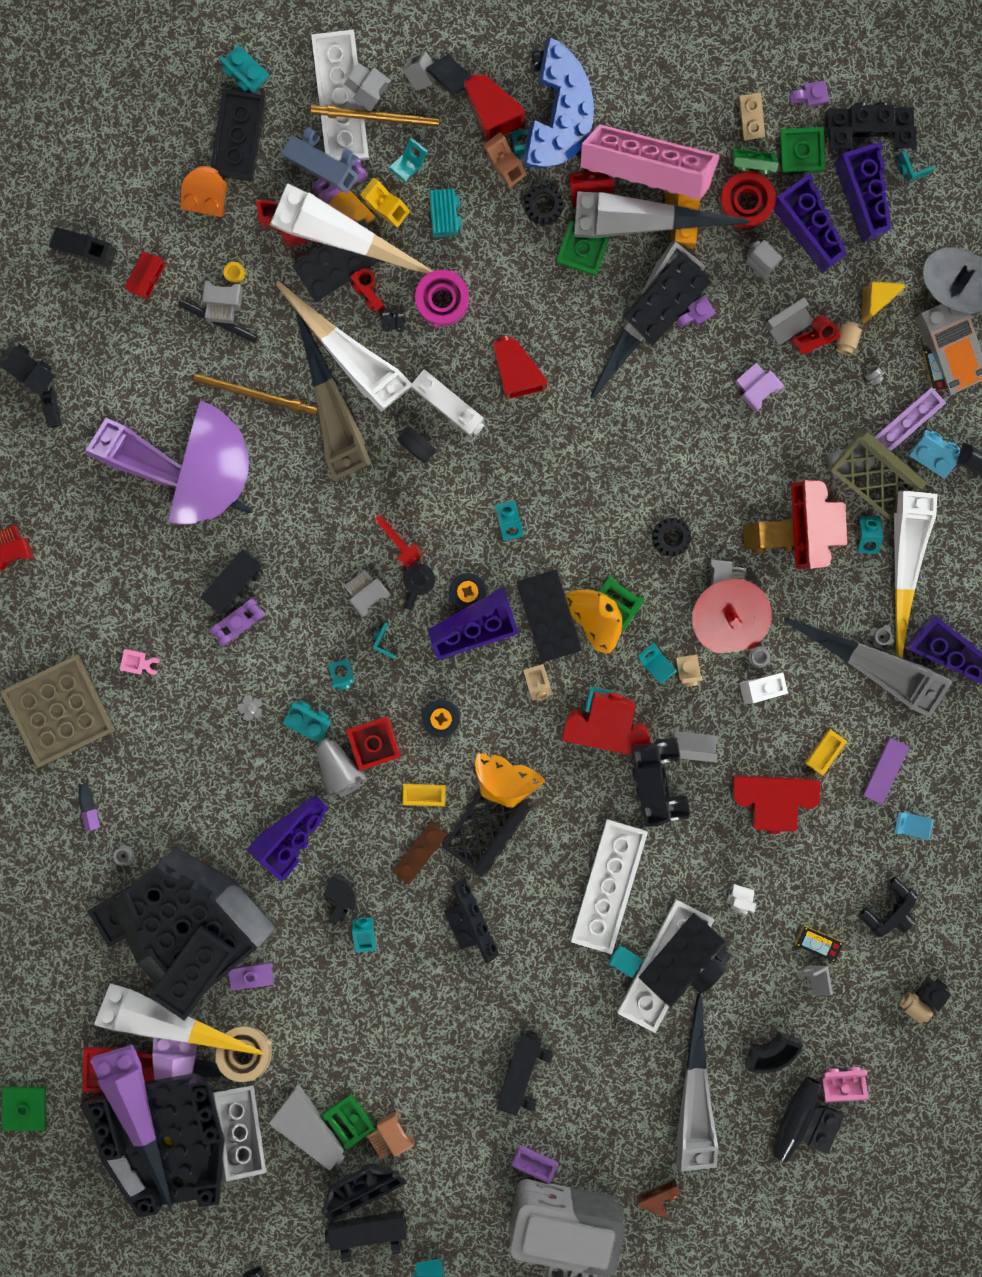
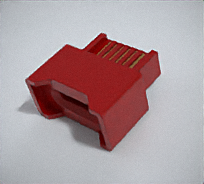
M13 525L12 527L0 530V570L6 569L8 563L22 558L34 559L28 538H21L18 526Z

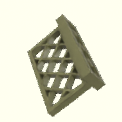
M860 427L855 433V439L829 470L891 521L894 518V513H897L898 485L907 484L910 486L908 491L916 492L918 488L922 490L927 482L873 435ZM858 444H861L864 447V456L854 457L853 450ZM877 458L879 460V469L869 470L868 459ZM864 460V471L854 472V461ZM849 462V473L841 474L837 471L842 463ZM892 471L893 481L884 483L883 472ZM879 473V483L869 485V474ZM864 475V486L856 487L854 485V476ZM894 485V496L884 497V487ZM879 488V498L870 499L869 489ZM894 500L892 510L889 513L884 511V501Z

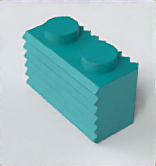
M453 188L430 190L433 238L459 236L458 230L462 229L461 216H457L456 208H460V195H455V189Z

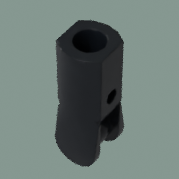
M52 387L50 390L44 391L40 396L48 428L62 426L56 392ZM52 399V404H47L46 400Z

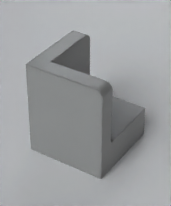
M426 51L410 57L402 69L416 91L433 85L435 81L426 71L427 67L433 64Z

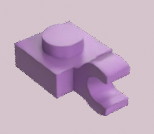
M826 80L804 84L803 90L792 91V95L789 96L791 104L806 102L807 108L828 104L829 96Z
M704 295L687 308L689 313L679 317L677 323L680 328L692 321L698 326L714 316L716 312Z

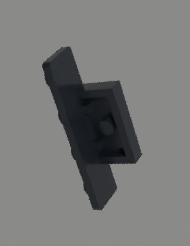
M465 878L460 879L452 885L459 904L445 909L444 913L460 949L478 945L485 963H489L499 955L497 946L492 940L488 926L472 894L471 887Z

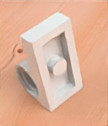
M783 673L739 683L744 704L756 703L788 693Z

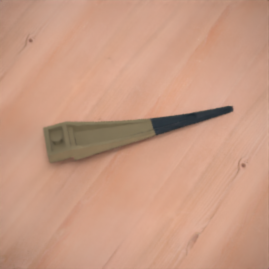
M297 314L296 317L316 396L325 459L332 478L336 481L371 465V461L364 446L366 443L305 321Z

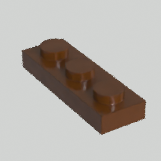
M430 821L392 873L409 885L447 836V833Z

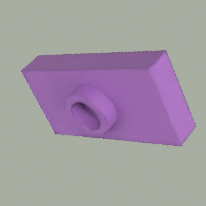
M271 962L233 968L229 972L231 990L273 985L274 979Z
M519 1145L511 1166L550 1184L558 1167V1162Z

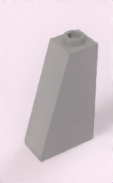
M297 1084L273 1115L269 1124L330 1171L334 1165L338 1167L344 1159V1148L328 1123L323 1121L320 1112L304 1090Z

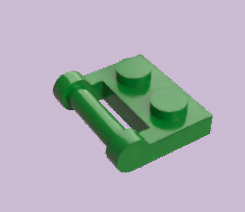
M609 576L599 592L616 602L622 615V631H624L645 599L641 596L637 597L615 582V578ZM611 588L633 604L631 609L607 594V590ZM606 604V610L612 612L613 609L611 605Z
M352 1093L320 1115L323 1121H327L342 1142L341 1145L345 1150H348L376 1129V1126ZM337 1113L353 1134L352 1137L346 1134L333 1116Z

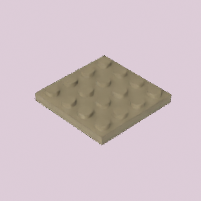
M79 655L64 660L0 691L37 768L115 731Z

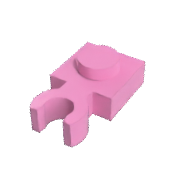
M124 649L120 670L141 674L142 669H146L150 674H157V670L151 669L150 664L153 662L159 663L160 660L155 657L147 660L145 659L146 653Z

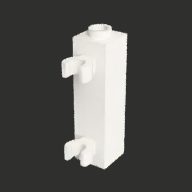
M425 369L410 385L416 393L470 437L473 433L477 435L483 429L484 425L482 422L484 418Z

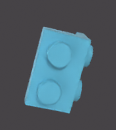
M925 430L922 438L912 449L909 456L945 479L957 465L956 462L960 454V448L954 443L950 442L948 444L942 440L941 435L937 432Z

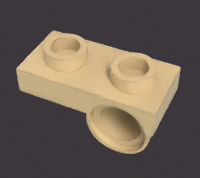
M761 92L738 96L737 107H740L738 114L741 120L742 139L745 141L765 137Z

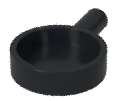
M413 564L405 571L403 583L409 591V595L403 608L412 610L417 595H425L433 589L435 575L427 565Z

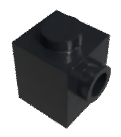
M927 977L916 991V994L938 1012L952 995L946 990L948 987L938 978L934 981L930 977Z

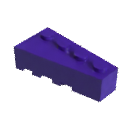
M882 141L843 153L834 162L862 243L882 237L891 229L889 204L886 201L887 185L886 181H884L883 173L885 166L881 154L883 149Z
M809 173L776 198L773 210L820 271L824 273L839 262L847 252L836 228H833L829 219L831 216L828 210H825L820 199V192L818 189L816 190L813 184L814 179L811 173Z

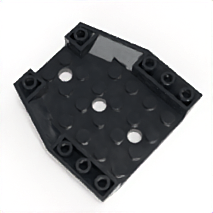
M176 846L129 888L126 887L110 901L136 963L156 985L200 925L236 949L233 956L208 989L253 953L276 928L235 880ZM150 890H157L160 893V898L152 900L148 892ZM179 922H186L189 930L181 932L178 930L177 924Z
M193 1073L144 1082L156 1140L173 1203L197 1200L198 1208L219 1205L225 1138L209 1079ZM104 1092L86 1100L85 1105L102 1164L137 1217L158 1214L161 1207L167 1203ZM153 1098L161 1099L163 1105H156L153 1101ZM168 1137L172 1139L174 1144H166L164 1142V1138ZM178 1176L184 1180V1183L178 1184L174 1180V1177Z

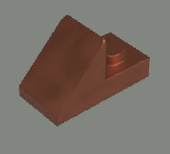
M674 1179L636 1197L640 1208L668 1218L662 1202H670L681 1193Z

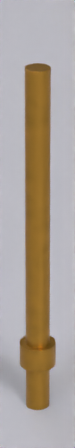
M311 105V114L326 115L328 118L333 119L345 117L439 127V118L337 108V105H328V107Z
M195 373L193 378L194 382L290 408L292 412H304L314 416L318 412V407L303 404L301 400H289Z

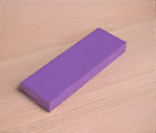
M888 738L864 789L863 796L880 804L884 803L909 750V746Z

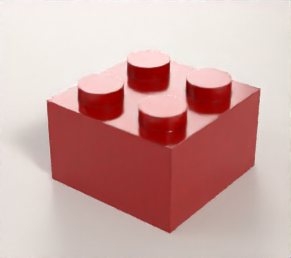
M389 715L346 730L359 771L398 759L402 756Z

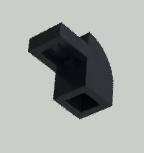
M335 873L323 895L338 903L328 920L329 923L336 926L338 920L343 922L348 912L345 907L352 911L357 904V891L349 880Z
M722 948L691 986L700 994L711 988L726 971L727 968L725 966L731 954Z

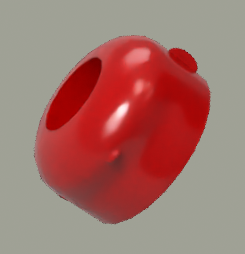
M747 171L738 173L730 178L720 195L719 205L722 215L750 220L748 224L731 225L737 229L748 230L759 227L768 219L773 211L776 201L775 191L771 181L757 172ZM742 193L752 195L756 200V207L752 210L742 209L738 204V196Z

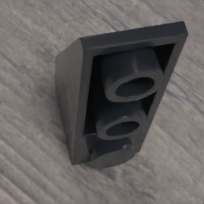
M57 227L49 245L51 249L106 269H110L116 253V249L108 242Z

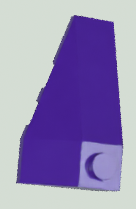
M314 795L262 832L246 851L282 882L298 864L299 859L296 856L301 847L306 849L309 844L306 841L310 831L317 829L328 807Z

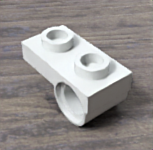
M732 884V893L728 895L726 903L730 904L731 909L743 914H747L748 911L754 912L756 908V903H753L754 890Z

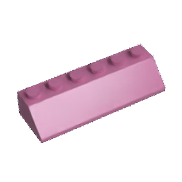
M600 124L582 143L581 167L591 172L608 174L610 177L627 179L629 182L642 183L651 188H660L670 193L683 194L692 199H701L709 189L719 160V155Z

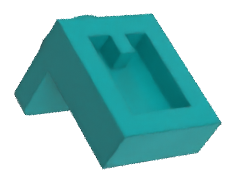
M362 917L352 920L355 952L376 951L377 943L373 917Z

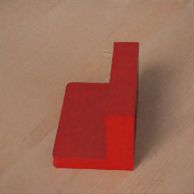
M591 171L569 174L572 207L577 205V192H603L614 195V179L608 174Z
M142 252L125 285V289L147 301L166 262L156 255L152 256L147 252Z

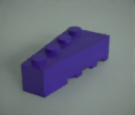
M504 587L428 629L437 660L519 634Z
M932 614L905 645V648L982 684V652L939 617Z

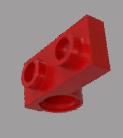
M361 269L350 276L353 282L351 287L358 295L362 293L365 296L366 300L364 303L371 311L376 310L378 314L385 309L384 304L372 291L376 287L374 273L369 269ZM365 276L372 278L368 285L361 284V279Z
M820 315L812 321L811 331L796 336L791 340L793 347L800 354L809 353L819 346L828 345L841 337L837 326L826 316Z

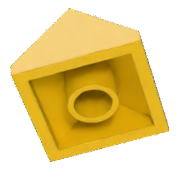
M871 282L862 292L861 322L863 324L866 323L906 286L903 283Z

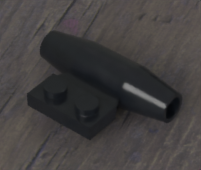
M806 1076L792 1096L778 1128L772 1154L781 1161L788 1162L802 1140L810 1148L828 1154L845 1116L841 1111L824 1105L816 1107L822 1084L812 1077Z

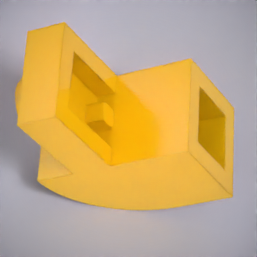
M375 178L369 182L360 194L375 213L397 228L410 212L401 199L389 193L380 181Z

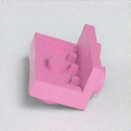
M860 1067L848 1068L845 1072H839V1069L836 1068L827 1069L826 1073H823L821 1076L824 1103L868 1100L865 1079L867 1070H860Z

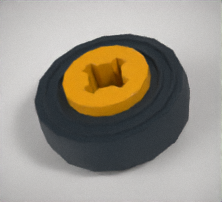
M472 573L458 575L451 582L449 588V596L452 603L461 610L487 595L483 579Z
M433 701L424 710L422 715L423 725L426 731L435 737H448L459 727V710L450 701Z

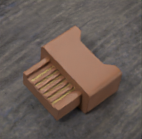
M397 1110L379 1120L377 1128L367 1135L379 1159L390 1153H393L394 1157L414 1146L413 1138L405 1134L398 1122L399 1114Z

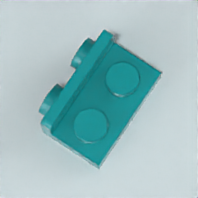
M239 45L226 58L223 56L219 58L222 64L221 70L229 78L233 76L237 79L236 84L244 92L248 90L250 93H255L270 77L269 73Z
M305 701L292 702V707L282 724L317 743L321 742L332 723V720L328 719L330 715L321 710H318V712L311 710V705Z

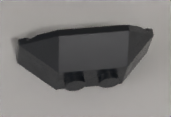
M376 1163L364 1165L360 1170L347 1174L330 1185L322 1208V1214L329 1221L333 1222L407 1184V1181L398 1171Z

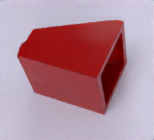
M478 74L473 75L464 82L465 98L485 142L498 133L506 135L525 126L524 108L485 74L480 76Z
M509 336L496 339L497 342L493 343V351L505 400L547 390V379L516 339H509Z

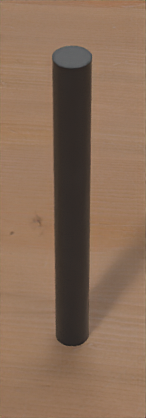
M180 299L179 307L205 319L206 310L184 299ZM212 322L253 343L258 338V335L235 324Z

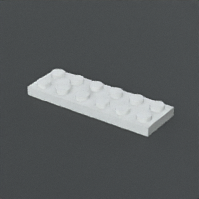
M354 30L312 34L319 105L327 107L328 105H337V108L363 110V106L353 99L356 93L344 85L346 79L358 64ZM321 115L324 147L327 155L340 161L343 151L347 148L353 151V154L358 156L360 161L369 160L365 119L345 117L333 119L328 118L326 115Z
M606 819L571 937L572 943L612 954L648 834L647 830Z
M675 899L617 1010L619 1015L656 1033L669 1006L638 977L693 913H696L710 927L714 922L712 917Z

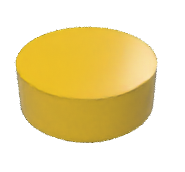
M230 262L225 266L223 274L229 283L239 284L244 280L246 272L240 263Z

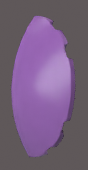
M202 401L199 403L189 437L168 523L191 525L206 519L211 520L221 515L227 507L238 499L247 480L249 456L244 437L236 424L224 412Z

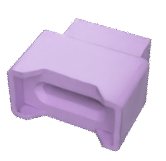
M757 363L735 382L744 392L741 396L742 399L754 412L762 407V400L771 392H779L784 387L771 370L766 374Z

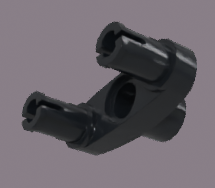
M896 877L891 878L887 883V886L900 897L891 913L888 912L880 920L867 908L862 909L858 914V917L871 929L870 931L877 938L886 935L895 927L901 933H904L915 922V918L909 912L916 903L918 894L912 888L905 886Z

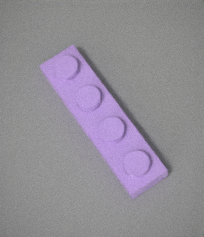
M933 387L929 388L881 430L875 438L892 451L946 402Z

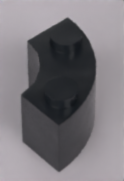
M11 342L0 357V367L41 396L55 377L51 372L52 367L43 360L39 363L28 355L30 350L19 343L16 346Z
M779 1031L776 1037L768 1043L761 1045L751 1044L744 1064L748 1071L775 1072L791 1064L797 1058L804 1045L799 1038Z

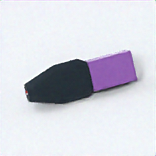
M87 783L78 785V800L83 811L81 814L85 830L90 831L100 828L97 811L94 809L93 795Z

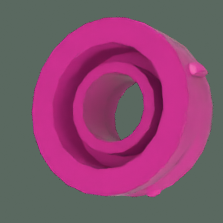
M436 270L428 273L421 279L416 288L415 301L418 312L425 321L434 325L435 328L447 327L456 324L464 317L469 306V294L465 282L454 271ZM446 290L450 292L453 299L448 307L438 308L433 304L432 297L437 291Z

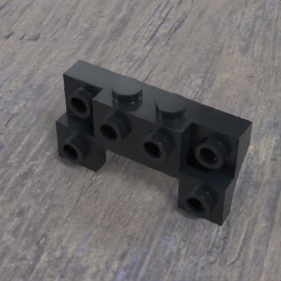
M864 102L855 103L850 108L828 109L826 112L829 151H851L852 138L890 137L891 135L893 136V150H915L917 148V126H914V107L895 108V105H888L887 102H879L875 105H867Z
M656 739L655 743L633 744L631 749L634 762L633 779L638 784L636 796L637 800L641 801L645 827L660 826L674 820L689 819L687 796L670 797L665 768L666 762L679 761L681 758L678 739Z

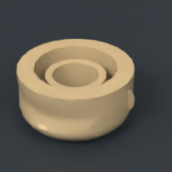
M242 1026L228 1031L226 1035L249 1044L262 1051L263 1054H254L250 1063L241 1064L236 1059V1051L216 1048L215 1063H217L219 1070L228 1079L236 1082L253 1081L260 1077L269 1067L272 1057V1042L262 1031L254 1027Z

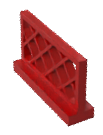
M378 515L374 518L403 552L398 557V560L404 566L410 567L424 555L415 544L408 547L383 517Z

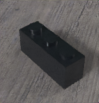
M242 549L203 593L201 598L219 614H224L225 612L228 614L236 606L234 601L239 596L241 598L244 597L250 590L248 585L253 580L256 582L264 574L262 570L265 566L248 551Z

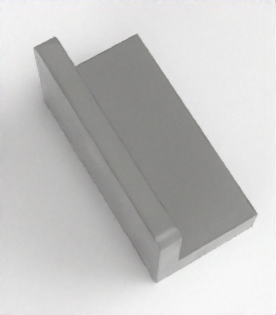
M805 298L797 301L765 324L778 345H781L812 324L813 318L806 309L809 304Z
M675 731L674 738L678 739L680 759L717 763L718 754L715 753L717 736Z

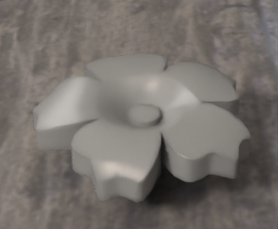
M246 695L242 700L244 704H238L237 710L240 711V714L244 713L243 719L246 721L253 720L254 716L256 718L262 716V709L259 708L263 705L261 699L254 698L253 700L251 695Z

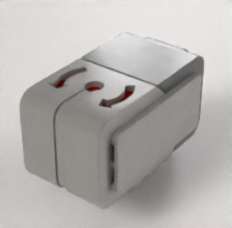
M530 1179L521 1180L517 1185L509 1221L511 1255L519 1261L547 1266L548 1277H588V1275L589 1277H610L617 1270L625 1235L623 1206L620 1205L619 1200L613 1195L548 1184ZM555 1268L561 1269L560 1271H553Z

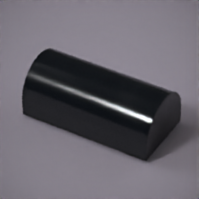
M963 443L956 464L982 477V451L970 444Z

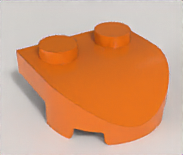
M199 166L192 170L185 177L181 186L180 209L222 217L224 215L225 194L227 192L226 181H223L216 169L209 166Z

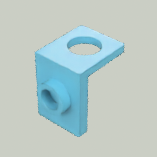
M899 812L894 833L929 840L934 820L906 812Z

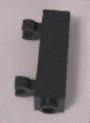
M526 1030V1033L520 1032L497 1101L498 1110L515 1116L518 1115L520 1106L530 1111L535 1110L536 1099L524 1096L536 1058L550 1063L553 1056L551 1050L540 1048L541 1038L533 1031Z
M401 1210L329 1222L328 1229L325 1230L326 1244H330L331 1251L340 1249L342 1263L351 1261L352 1247L391 1241L392 1254L401 1253L400 1239H406L408 1233L405 1211Z

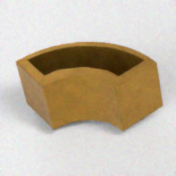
M792 520L743 524L744 550H753V554L766 553V549L784 548V552L794 551Z

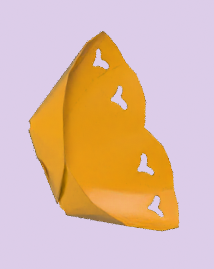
M589 589L573 590L565 594L568 604L570 603L568 598L572 600L571 606H569L572 616L583 627L593 648L602 653H611L616 647L622 631V615L616 602L601 592ZM606 604L611 605L613 609L612 612L606 610ZM599 645H606L607 649H605L604 647H600Z
M486 754L476 755L475 768L480 793L484 798L492 802H498L506 807H514L545 782L540 774L527 766H512L505 758L498 755H493L491 758ZM481 759L484 761L489 760V762L485 763L484 765ZM496 762L499 765H503V767L497 768ZM519 772H521L522 774H527V775L524 776L523 778H521V775L519 774ZM535 778L539 783L534 784L533 779Z

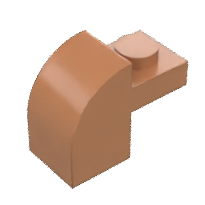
M498 133L483 144L488 161L509 187L527 175L521 161L511 152L505 137L501 133Z

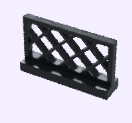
M479 792L442 848L476 871L475 873L479 876H486L533 807L526 801L522 800L516 805L514 810L506 812L505 807L501 805L502 812L491 814L490 800L485 798V800L480 801L482 795ZM485 802L487 815L476 817V805ZM472 812L473 818H468ZM503 814V826L493 829L491 816ZM488 817L490 830L479 832L477 819ZM473 820L475 833L464 834L463 824L465 821ZM460 830L461 835L456 836V834ZM494 831H499L497 835L494 836ZM491 832L492 842L488 846L481 847L479 834ZM476 835L478 847L467 849L465 836ZM461 837L464 850L455 851L449 847L454 838ZM487 848L483 854L482 849ZM479 850L480 860L476 865L469 861L468 851Z

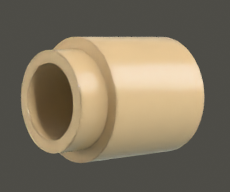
M848 321L846 324L841 325L839 330L841 338L837 339L835 344L837 352L853 355V351L857 349L862 332L859 324Z
M906 993L899 1003L902 1011L918 1023L928 1022L933 1015L932 1006L916 994Z

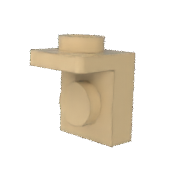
M697 654L676 658L679 682L681 684L685 683V687L698 685V681L703 680L700 674Z
M544 664L523 670L532 700H544L552 695Z

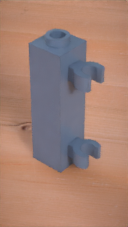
M310 128L305 130L302 140L292 135L285 144L281 154L297 167L348 194L359 176L351 168V166L356 164L358 156L346 148L342 153L341 160L338 161L316 149L313 145L318 143L320 136L315 134V131Z

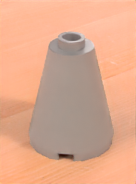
M327 738L318 743L319 747L316 749L329 800H335L334 796L337 794L343 797L360 788L362 780L365 783L367 782L365 774L359 771L358 766L335 740Z

